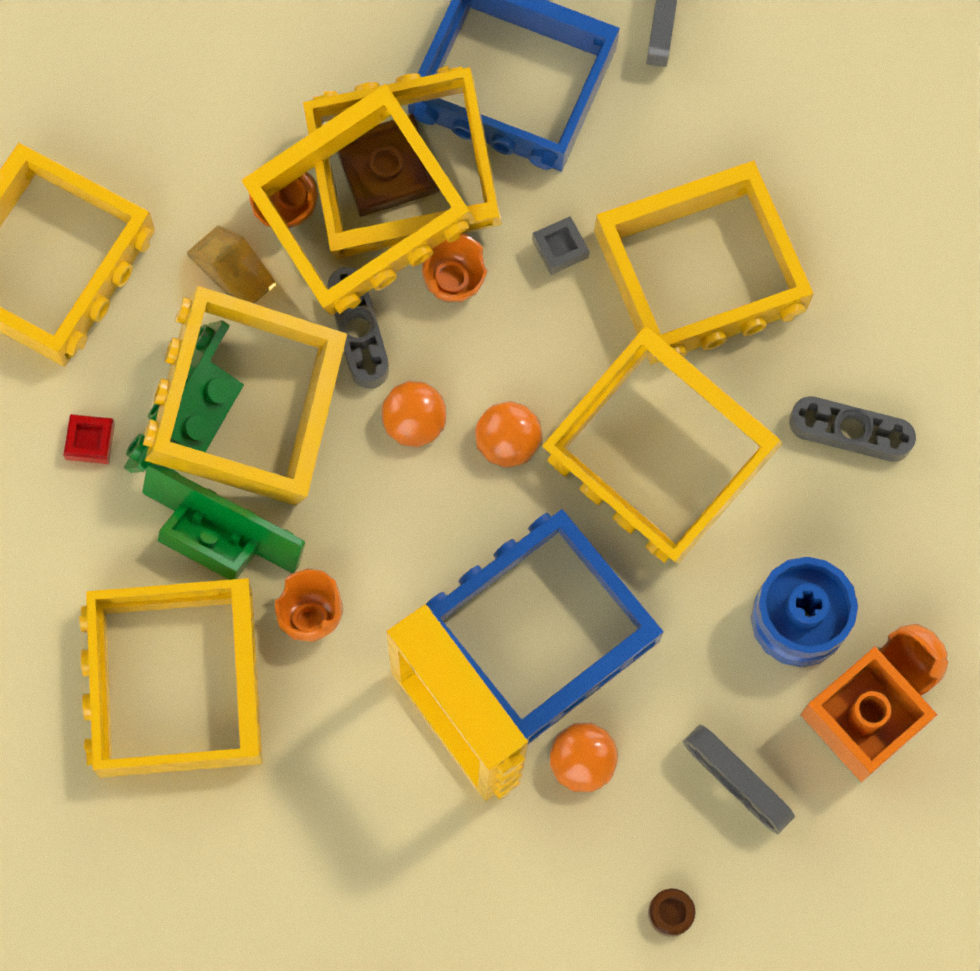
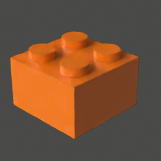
M874 646L814 698L800 715L862 783L938 714Z

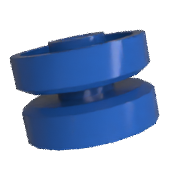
M812 557L787 560L771 571L754 600L751 623L756 640L768 655L783 664L797 667L820 664L835 654L855 625L858 602L854 586L842 570L826 560Z

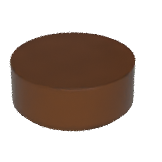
M673 888L659 892L652 899L648 909V918L652 927L658 933L668 937H675L685 933L692 926L696 914L695 905L690 896L679 889Z

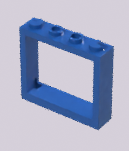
M452 0L418 71L421 77L437 74V70L444 66L470 8L597 56L559 143L481 114L486 143L490 144L494 150L505 155L514 153L527 158L533 165L544 170L553 168L562 172L617 49L620 28L548 0ZM441 98L408 104V113L413 114L418 121L427 125H434L436 123L451 129L460 138L472 140L466 108Z
M563 509L559 510L552 517L549 513H545L537 518L528 528L530 533L519 542H516L514 539L507 541L493 554L495 560L482 569L477 565L471 568L459 579L460 586L449 595L441 592L426 603L527 739L528 744L657 645L664 633ZM559 533L637 627V630L521 719L443 620Z

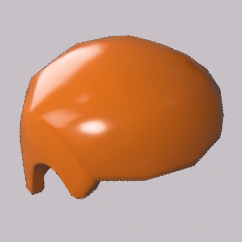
M308 172L269 197L288 228L299 226L305 222L315 209L318 198L317 184L313 176ZM249 194L254 216L265 226L271 227Z
M461 233L459 235L461 238L449 243L445 240L432 249L433 255L422 263V275L429 292L444 302L461 303L475 296L487 274L483 260V247L466 233Z
M407 381L395 386L384 399L381 409L382 423L387 434L400 445L418 448L432 443L440 435V432L444 430L446 424V405L442 396L432 386L425 382Z
M512 401L492 405L480 417L475 428L477 449L489 463L503 468L520 466L527 463L542 445L543 436L538 417L527 406Z
M305 569L290 574L285 579L283 593L278 599H275V614L281 630L293 640L316 642L332 633L337 628L343 615V603L336 581L321 570Z
M919 624L900 626L888 635V641L879 650L920 696L927 693L943 679L949 663L947 660L948 653L942 641L933 631Z
M573 723L557 734L550 749V768L558 783L574 792H593L608 784L614 775L618 762V751L615 741L607 730L594 723Z

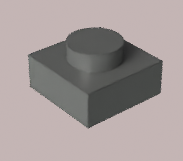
M571 216L532 233V241L550 275L589 258L590 251Z

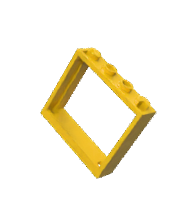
M449 66L439 68L437 74L421 77L418 73H410L397 77L395 79L396 83L387 84L400 106L463 93L484 203L467 206L475 221L469 224L470 228L463 233L502 225L471 68H462L460 66L449 69ZM362 83L355 86L353 92L339 95L336 91H324V95L313 97V100L303 102L308 134L381 87L379 83ZM329 157L324 161L321 160L314 165L330 251L336 259L391 248L447 211L344 231L331 158Z
M386 83L241 180L319 303L331 316L336 312L341 314L348 308L354 309L361 302L359 297L374 288L378 291L389 286L396 280V273L409 264L414 267L425 262L433 255L432 249L445 240L449 243L461 238L459 235L469 229V224L475 221L470 210ZM392 116L452 208L328 289L269 197L314 168V165L319 161L326 160Z
M18 142L0 169V227L35 175L127 223L54 336L0 307L1 333L65 367L78 349H84L87 342L86 334L95 321L100 322L106 315L110 306L109 299L117 286L123 287L127 283L133 270L132 263L140 252L144 253L150 247L148 241L154 234L155 228L149 211Z
M754 160L596 214L594 233L637 335L646 325L683 357L687 355L688 351L703 347L704 350L719 347L727 341L728 337L742 333L743 336L756 334L766 328L767 323L782 319L783 322L793 321L794 316L806 312L814 295ZM748 195L789 289L661 334L621 239ZM648 353L647 358L650 365L660 362L652 354Z
M197 286L189 298H182L180 309L176 314L175 322L182 325L178 339L171 338L165 354L164 362L171 364L167 380L163 378L159 380L153 403L160 405L156 421L150 419L144 432L143 445L149 446L145 461L297 506L308 496L347 333ZM204 312L318 348L286 477L170 442Z
M645 325L542 447L551 454L546 460L564 477L570 472L583 482L579 490L598 506L603 500L616 511L611 518L631 535L636 529L649 539L645 548L665 564L669 558L676 563H680L783 445V442ZM648 353L652 354L760 446L677 543L567 449Z
M249 578L86 591V606H81V616H79L81 632H87L88 649L81 650L82 675L89 676L90 693L83 694L82 696L84 720H91V738L84 740L86 766L93 765V771L99 778L263 764L253 593ZM232 604L240 748L112 759L106 614Z
M425 603L386 631L391 673L483 799L487 801L496 795L498 800H501L521 784L518 780L522 778L528 741Z

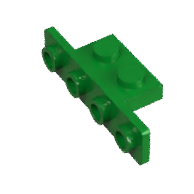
M223 320L212 322L208 325L204 324L200 327L170 439L172 443L206 452L244 386L243 383L210 361L230 327ZM154 404L152 406L148 419L156 421L160 405ZM144 433L138 434L126 451V456L129 459L124 469L130 473L144 472L150 462L145 461L149 446L143 445Z
M152 462L148 465L143 484V494L175 511L159 530L157 540L159 543L229 580L237 579L256 554L290 573H295L298 569L305 547L304 540L298 538L290 531L257 516L254 512L219 496L213 490L204 488L185 478L173 469Z

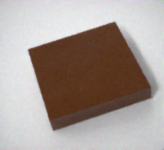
M413 114L407 115L420 135ZM394 120L378 124L337 152L360 217L440 192V189Z

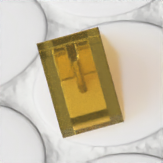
M217 225L187 251V255L229 296L255 304L276 285V281L245 238L222 226Z

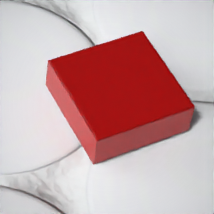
M70 414L63 454L65 460L109 464L115 428L114 419Z

